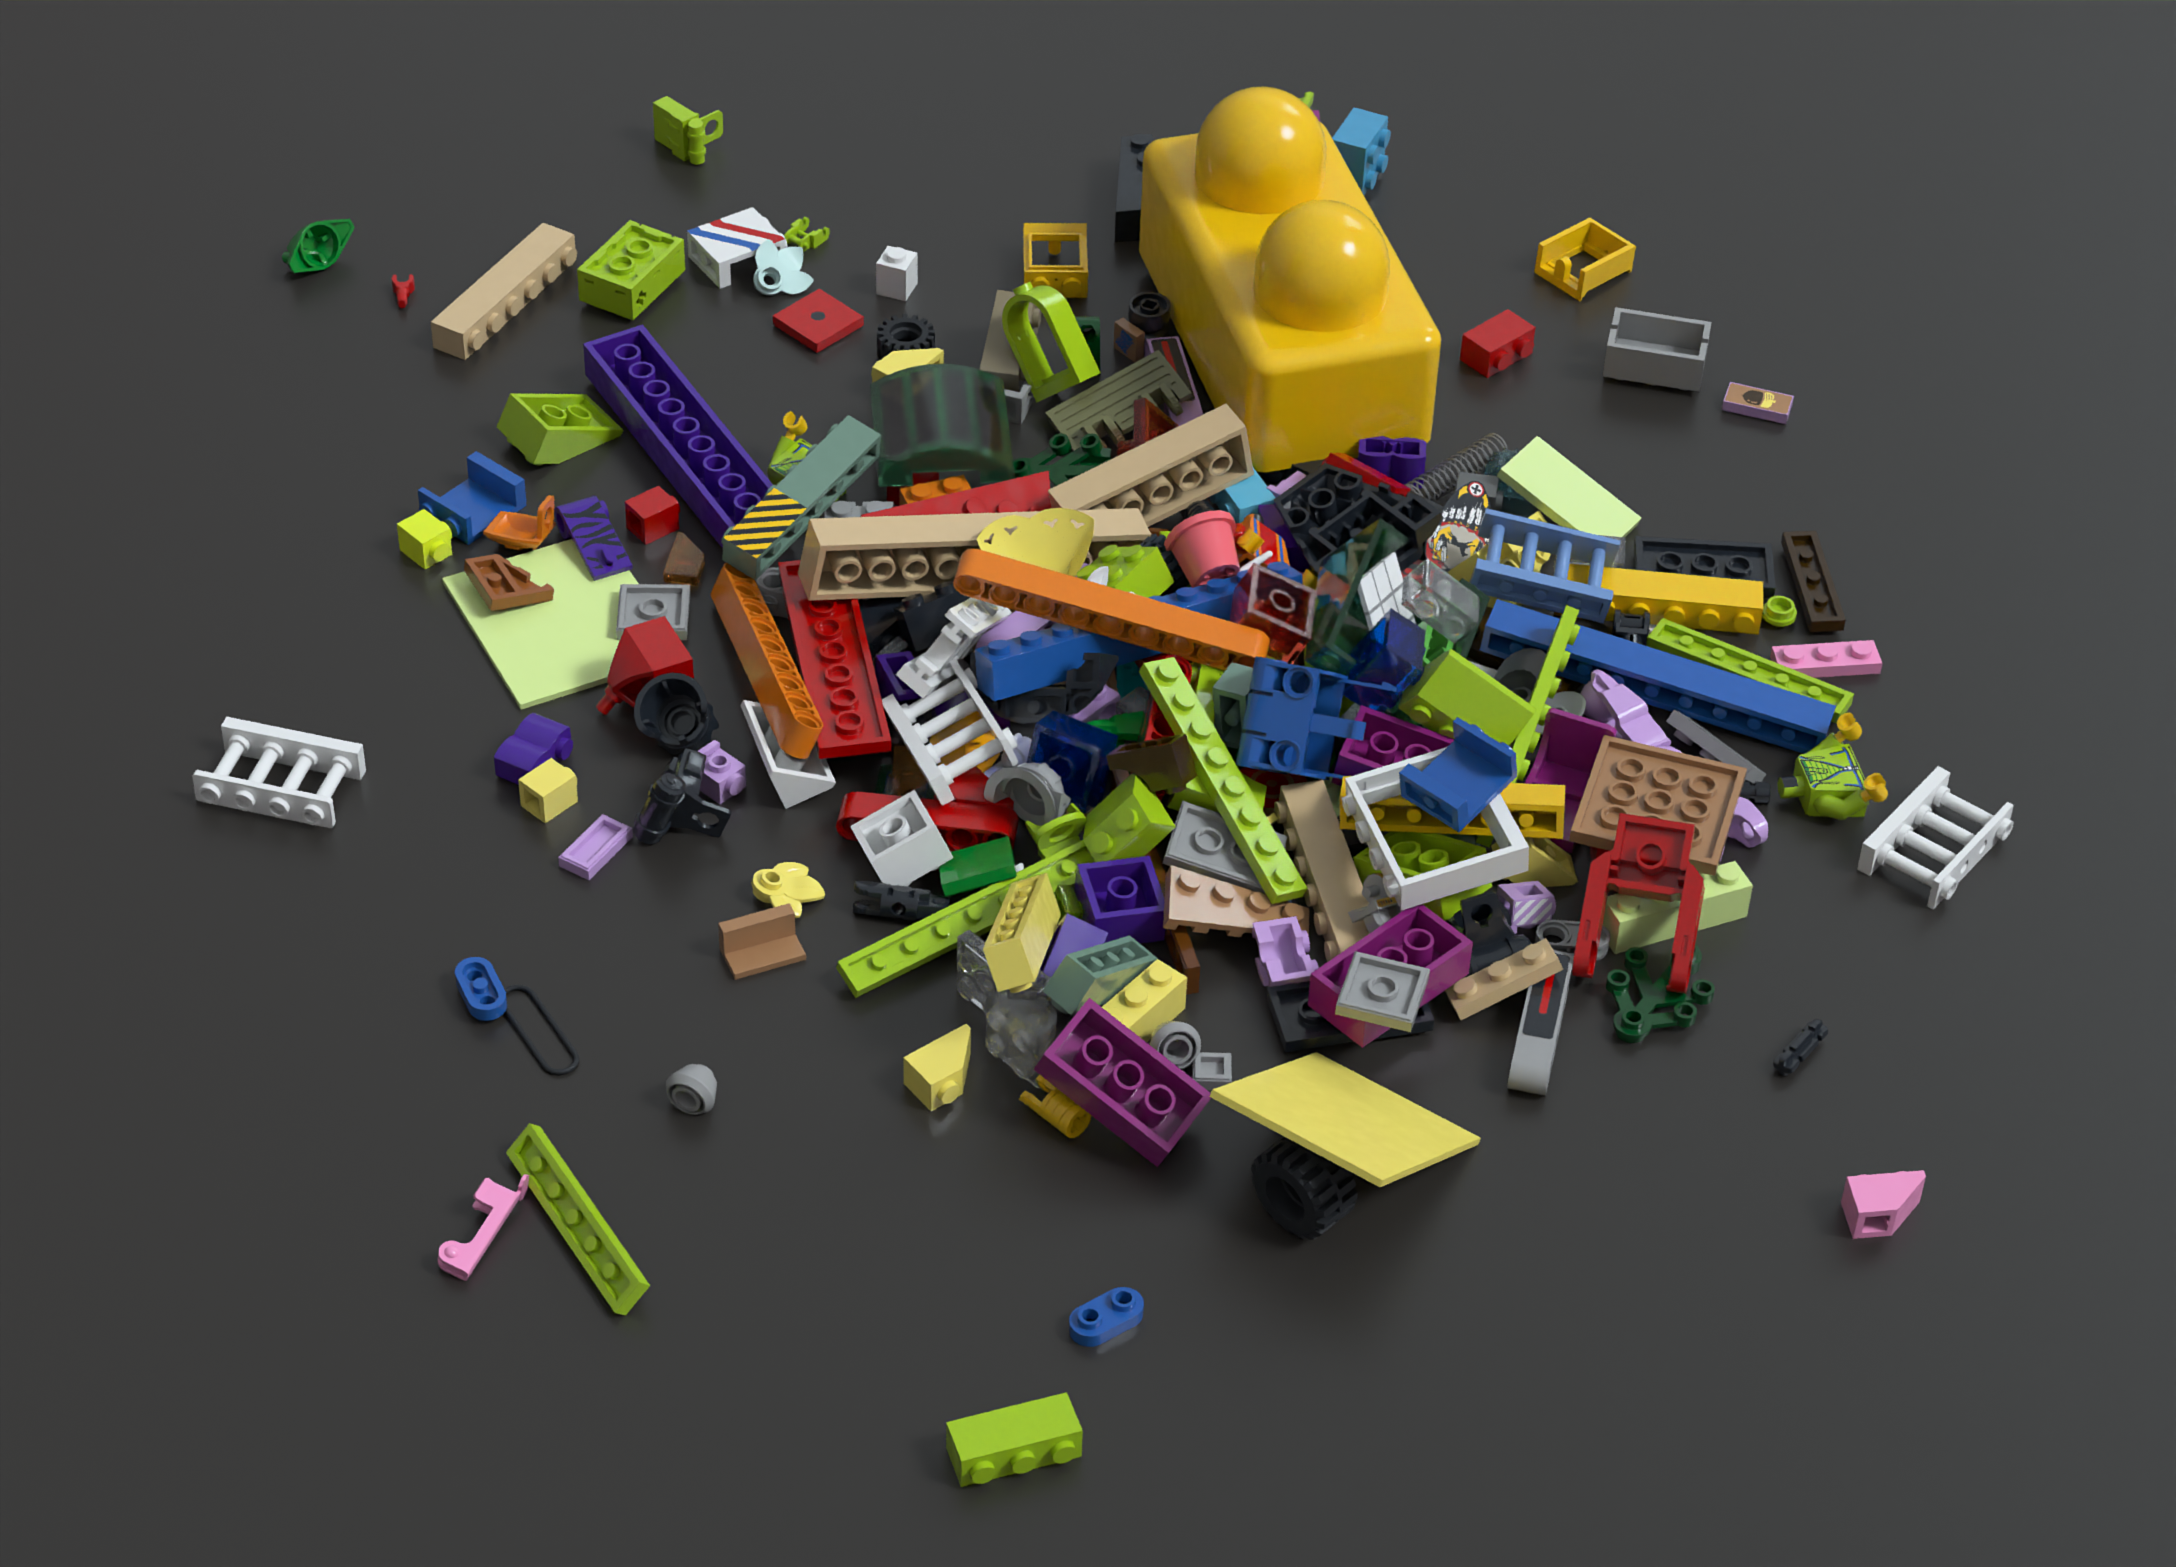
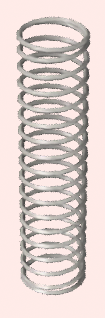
M1489 433L1462 451L1457 452V454L1452 455L1446 461L1409 481L1405 486L1411 488L1412 492L1414 491L1416 494L1419 493V495L1423 496L1418 487V484L1421 485L1429 500L1431 498L1435 502V500H1439L1451 491L1456 490L1458 479L1451 469V465H1453L1458 474L1461 472L1457 467L1456 461L1461 464L1465 472L1468 473L1462 463V458L1466 460L1472 473L1482 474L1489 467L1491 468L1507 458V445L1501 436L1496 433ZM1493 435L1498 436L1503 441V443ZM1489 437L1495 438L1501 444L1504 450L1503 458H1501L1498 447L1488 439ZM1488 441L1497 449L1499 458L1494 455L1492 449L1488 446ZM1483 445L1487 447L1494 461L1489 459L1487 453L1483 450ZM1478 448L1482 450L1483 455L1488 460V465L1484 463L1481 455L1478 453ZM1472 451L1477 454L1478 459L1483 464V468L1478 465ZM1467 455H1469L1472 458L1474 464L1477 466V471L1473 469L1471 463L1467 459ZM1445 467L1449 469V471L1451 472V475L1455 479L1456 484L1451 482V479L1446 473ZM1440 471L1445 474L1446 479L1450 483V488L1445 484ZM1435 475H1437L1440 478V481L1445 487V491H1443L1440 488L1438 482L1435 480ZM1429 478H1431L1434 481L1435 485L1439 489V494L1435 492L1433 486L1430 484ZM1424 481L1429 485L1430 489L1434 493V498L1429 495V492L1424 486Z

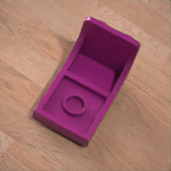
M1550 708L1545 716L1543 735L1535 762L1524 784L1565 785L1563 839H1548L1564 851L1572 853L1577 843L1569 841L1571 828L1603 736L1616 737L1617 731L1611 725L1556 708Z

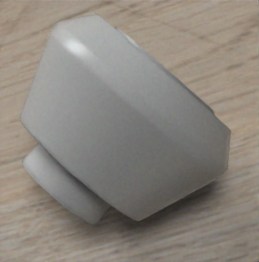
M1167 1021L1160 1024L1154 1030L1150 1046L1183 1070L1189 1067L1199 1055L1201 1039L1196 1029L1191 1025L1179 1021Z
M689 1064L671 1074L666 1080L668 1098L679 1110L688 1114L698 1115L707 1113L713 1108L717 1081L713 1072L708 1067L701 1064Z

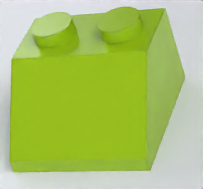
M1132 773L1087 815L1083 842L1095 862L1142 857L1151 851L1176 826L1155 792H1150L1149 785L1141 777Z

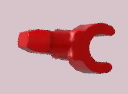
M410 274L409 280L399 282L397 281V275H393L391 278L393 292L396 293L398 306L405 308L408 304V297L415 290L414 276Z

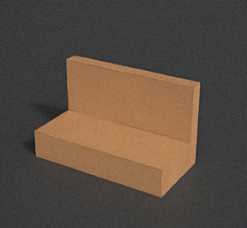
M790 903L718 923L719 949L735 980L806 960V954L795 934V912Z

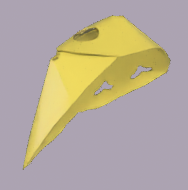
M1067 508L1046 509L1031 518L1011 515L990 523L978 535L977 542L980 550L1075 577L1086 559L1093 538L1094 519L1083 512ZM1054 519H1058L1053 528L1044 524L1045 521L1052 522ZM1071 520H1075L1077 523H1084L1085 525L1076 529ZM1017 526V529L1014 530L1011 535H1009V533L1004 530V528L1006 527L1011 529L1012 527ZM993 533L994 535L992 537L991 544L987 542L984 543V540L989 539L990 535Z

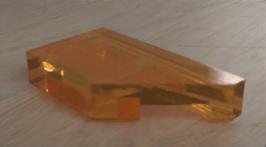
M678 532L663 572L664 582L698 586L705 566V555L684 533Z
M894 746L892 795L904 796L926 784L927 780L907 747Z

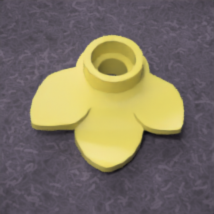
M783 862L777 864L773 869H761L753 875L751 881L753 894L757 899L765 903H771L773 908L790 903L795 912V918H800L801 903L818 901L825 897V891L820 883L814 878L807 876L809 868L796 862Z

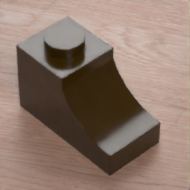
M1186 733L1120 745L1106 755L1110 770L1121 769L1138 775L1149 785L1150 792L1164 790L1165 794L1178 793L1187 788L1186 784L1198 776Z

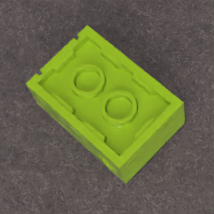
M629 220L577 269L579 301L634 320L685 271L684 239L676 236L672 237L671 234L643 224L639 226V223Z

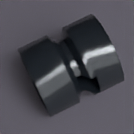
M1142 292L1134 295L1129 301V322L1145 332V339L1169 337L1170 301L1166 296L1155 292Z

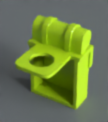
M668 96L653 102L655 140L670 148L672 154L683 161L690 159V162L696 165L704 163L706 147L704 145L721 137L723 134L722 112L716 110L699 118L698 113H694ZM711 120H716L714 132L710 135H705L707 123Z

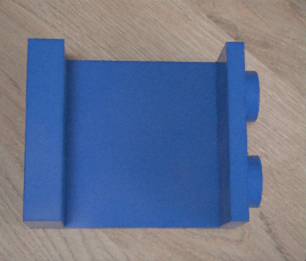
M477 451L467 457L468 479L443 496L439 497L424 487L418 489L419 511L425 509L439 521L445 522L452 532V537H456L467 545H470L484 535L483 531L500 511L516 513L527 506L525 480Z
M1457 717L1453 721L1454 741L1423 771H1420L1411 764H1407L1399 772L1401 796L1455 831L1460 832L1517 777L1516 753L1509 745L1494 740L1486 735L1478 726L1470 725Z

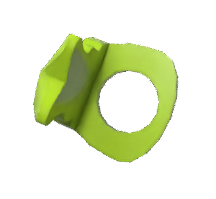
M1073 803L1067 808L1068 814L1051 820L1044 825L1037 826L1029 820L1025 821V826L1034 839L1038 854L1042 859L1080 841L1078 835L1083 830L1087 819L1083 812ZM1074 889L1067 892V894L1074 895Z

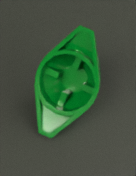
M337 219L307 224L288 243V251L282 255L283 262L288 264L293 273L317 271L330 267L339 258L355 228L350 219Z

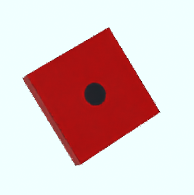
M819 288L774 314L773 325L818 353L864 326V316Z

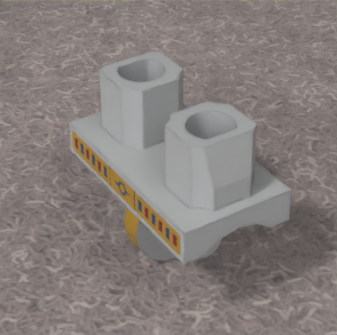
M1376 873L1369 875L1363 883L1362 895L1369 902L1368 906L1352 910L1348 914L1352 923L1364 920L1370 934L1404 910L1400 909L1395 897H1388L1383 884V874Z

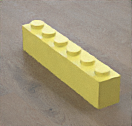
M1047 873L1011 883L985 942L983 951L998 992L1007 989L1010 990V993L1024 991L1030 988L1032 982H1035L1061 916Z

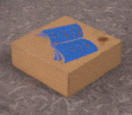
M1124 318L1115 321L1114 348L1133 362L1144 358L1145 332Z

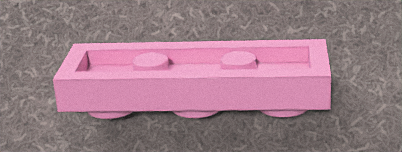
M1874 640L1772 646L1770 654L1771 661L1814 678L1880 674L1882 668V661Z

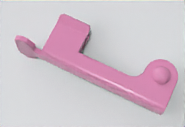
M523 1175L517 1192L503 1187L489 1178H485L473 1195L476 1201L472 1206L474 1210L488 1214V1217L471 1242L464 1244L457 1241H446L440 1246L438 1265L443 1271L464 1281L468 1280L518 1200H523L526 1195L529 1175Z

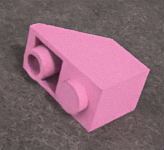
M1924 1170L1847 1176L1841 1205L1852 1238L1892 1236L1920 1202L1926 1178Z

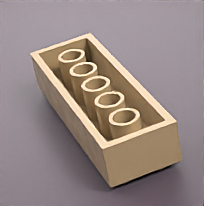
M1224 404L1049 489L1048 494L1051 507L1073 510L1138 508L1147 527L1187 508L1193 502L1202 501L1254 475L1246 426L1231 408Z

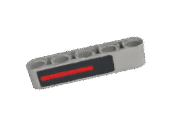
M1554 950L1563 970L1528 987L1511 1062L1507 1089L1546 1096L1572 976L1574 953Z

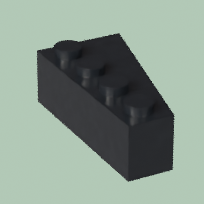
M1135 134L1121 138L1115 242L1140 240L1143 154L1145 148L1154 141L1152 134Z

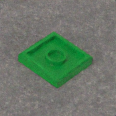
M1009 836L953 851L951 854L954 858L939 866L942 889L947 897L1013 879L1017 876Z

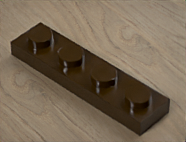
M1783 532L1781 544L1809 631H1844L1846 619L1817 532Z

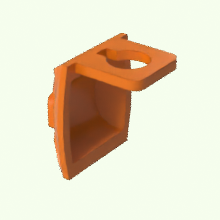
M548 495L540 504L537 517L500 511L483 531V534L489 540L505 545V548L515 550L531 548L535 550L556 526V522H554V496Z

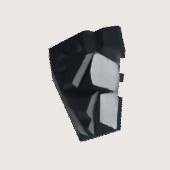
M1327 463L1321 465L1274 499L1276 509L1315 576L1340 594L1351 595L1354 592L1358 593L1355 582L1390 552L1396 553L1401 572L1415 563L1423 554L1422 543L1433 535L1442 519L1441 511L1417 494L1408 492L1405 497L1393 493L1388 484L1380 482L1378 487L1364 483L1362 475Z

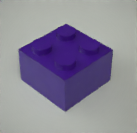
M1150 856L1077 864L1074 898L1081 920L1108 932L1104 943L1129 935L1138 943L1164 941L1166 930L1163 928L1164 896Z

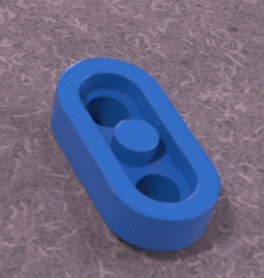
M470 957L459 962L455 968L456 985L470 1014L476 1019L484 1021L494 1020L502 1016L507 1009L506 992L492 964L487 959L481 957Z
M1117 1287L1077 1307L1069 1318L1070 1337L1079 1345L1094 1347L1135 1327L1143 1318V1297L1132 1288Z

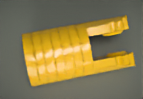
M1041 1075L1036 1078V1082L1043 1091L1049 1093L1042 1102L1026 1090L1020 1095V1101L1069 1138H1075L1084 1132L1091 1120L1092 1115Z

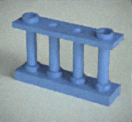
M1486 508L1478 536L1489 539L1486 560L1477 558L1468 591L1558 613H1563L1566 605L1579 610L1577 617L1604 623L1612 602L1613 590L1601 588L1604 566L1612 568L1621 540ZM1503 542L1523 547L1520 568L1500 564ZM1537 550L1557 555L1554 576L1533 571ZM1570 558L1590 563L1587 584L1567 580Z

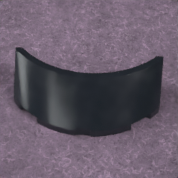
M971 652L970 669L977 680L975 652ZM1084 653L1083 660L1085 662L1078 669L1067 670L1066 684L1049 685L997 701H993L978 688H976V691L981 699L993 709V713L1002 718L1021 724L1039 723L1046 725L1056 723L1079 713L1098 696L1108 681L1119 657L1105 653Z

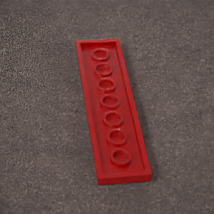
M801 560L778 562V574L801 678L823 722V728L816 741L819 759L891 751V737L858 599L809 601L798 575Z

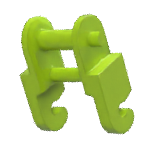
M803 217V219L799 218L791 224V228L784 234L788 245L793 242L798 247H802L803 252H805L809 248L815 249L825 242L829 237L830 230L824 227L823 230H813L807 234L804 231L808 228L810 221L809 218Z

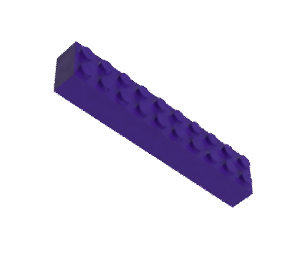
M643 324L583 343L585 375L723 549L721 541L726 530L731 526L735 527L743 519L746 511L752 505L756 506L764 498L767 490L773 485Z

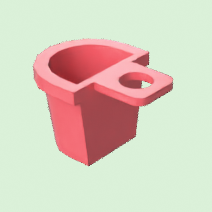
M1216 510L1191 516L1176 525L1164 542L1166 551L1173 552L1192 588L1207 584L1212 579H1226L1237 576L1240 572L1233 537L1236 523L1229 512Z

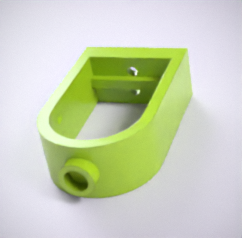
M1031 282L1013 289L1015 296L1010 298L1005 304L1002 314V325L1028 385H1032L1031 392L1036 403L1100 374V370L1071 307L1060 292L1045 285L1033 288ZM1029 302L1037 306L1043 313L1068 366L1067 369L1059 373L1053 374L1028 318Z

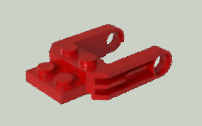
M1624 813L1619 814L1614 848L1609 852L1603 853L1590 864L1573 959V976L1590 979L1593 977L1608 893L1614 890L1619 894L1667 902L1681 901L1672 947L1671 975L1666 990L1686 994L1705 892L1704 879L1689 862L1695 824Z

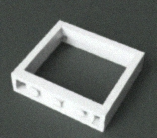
M1447 747L1345 778L1346 796L1341 798L1347 816L1353 815L1356 821V833L1360 842H1366L1370 848L1369 857L1373 868L1381 870L1385 891L1389 898L1395 897L1401 910L1528 871L1529 846L1501 794H1499L1481 811L1500 848L1499 850L1405 879L1367 805L1401 795L1399 772L1407 764H1411L1420 771H1423Z

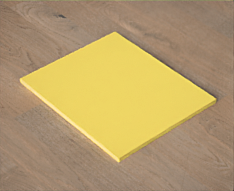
M1317 1052L1212 1089L1209 1096L1378 1187H1383L1477 1146L1481 1139L1477 1135Z

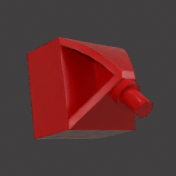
M665 616L624 629L607 677L608 686L605 689L606 694L596 705V708L601 713L607 715L616 703L621 704L623 701L634 708L636 698L641 689L650 680L659 675L681 673L694 679L693 658Z

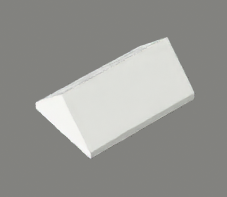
M747 700L742 701L740 706L769 777L786 809L834 787L836 781L826 758L819 759L816 743L808 758L799 759L792 757L779 746L760 703Z

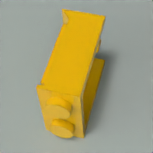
M1588 218L1539 243L1534 273L1576 300L1581 301L1589 290L1626 271L1631 273L1636 246L1592 218ZM1585 251L1598 259V261L1580 269L1578 279L1570 274L1572 263L1569 258Z
M1023 223L1024 284L1031 282L1033 288L1040 285L1052 287L1060 292L1064 298H1087V223ZM1032 241H1048V251L1052 255H1057L1061 252V241H1079L1080 265H1032Z

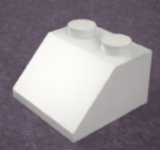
M915 790L850 826L881 882L885 884L909 886L912 881L930 871L939 869L940 865L954 858Z

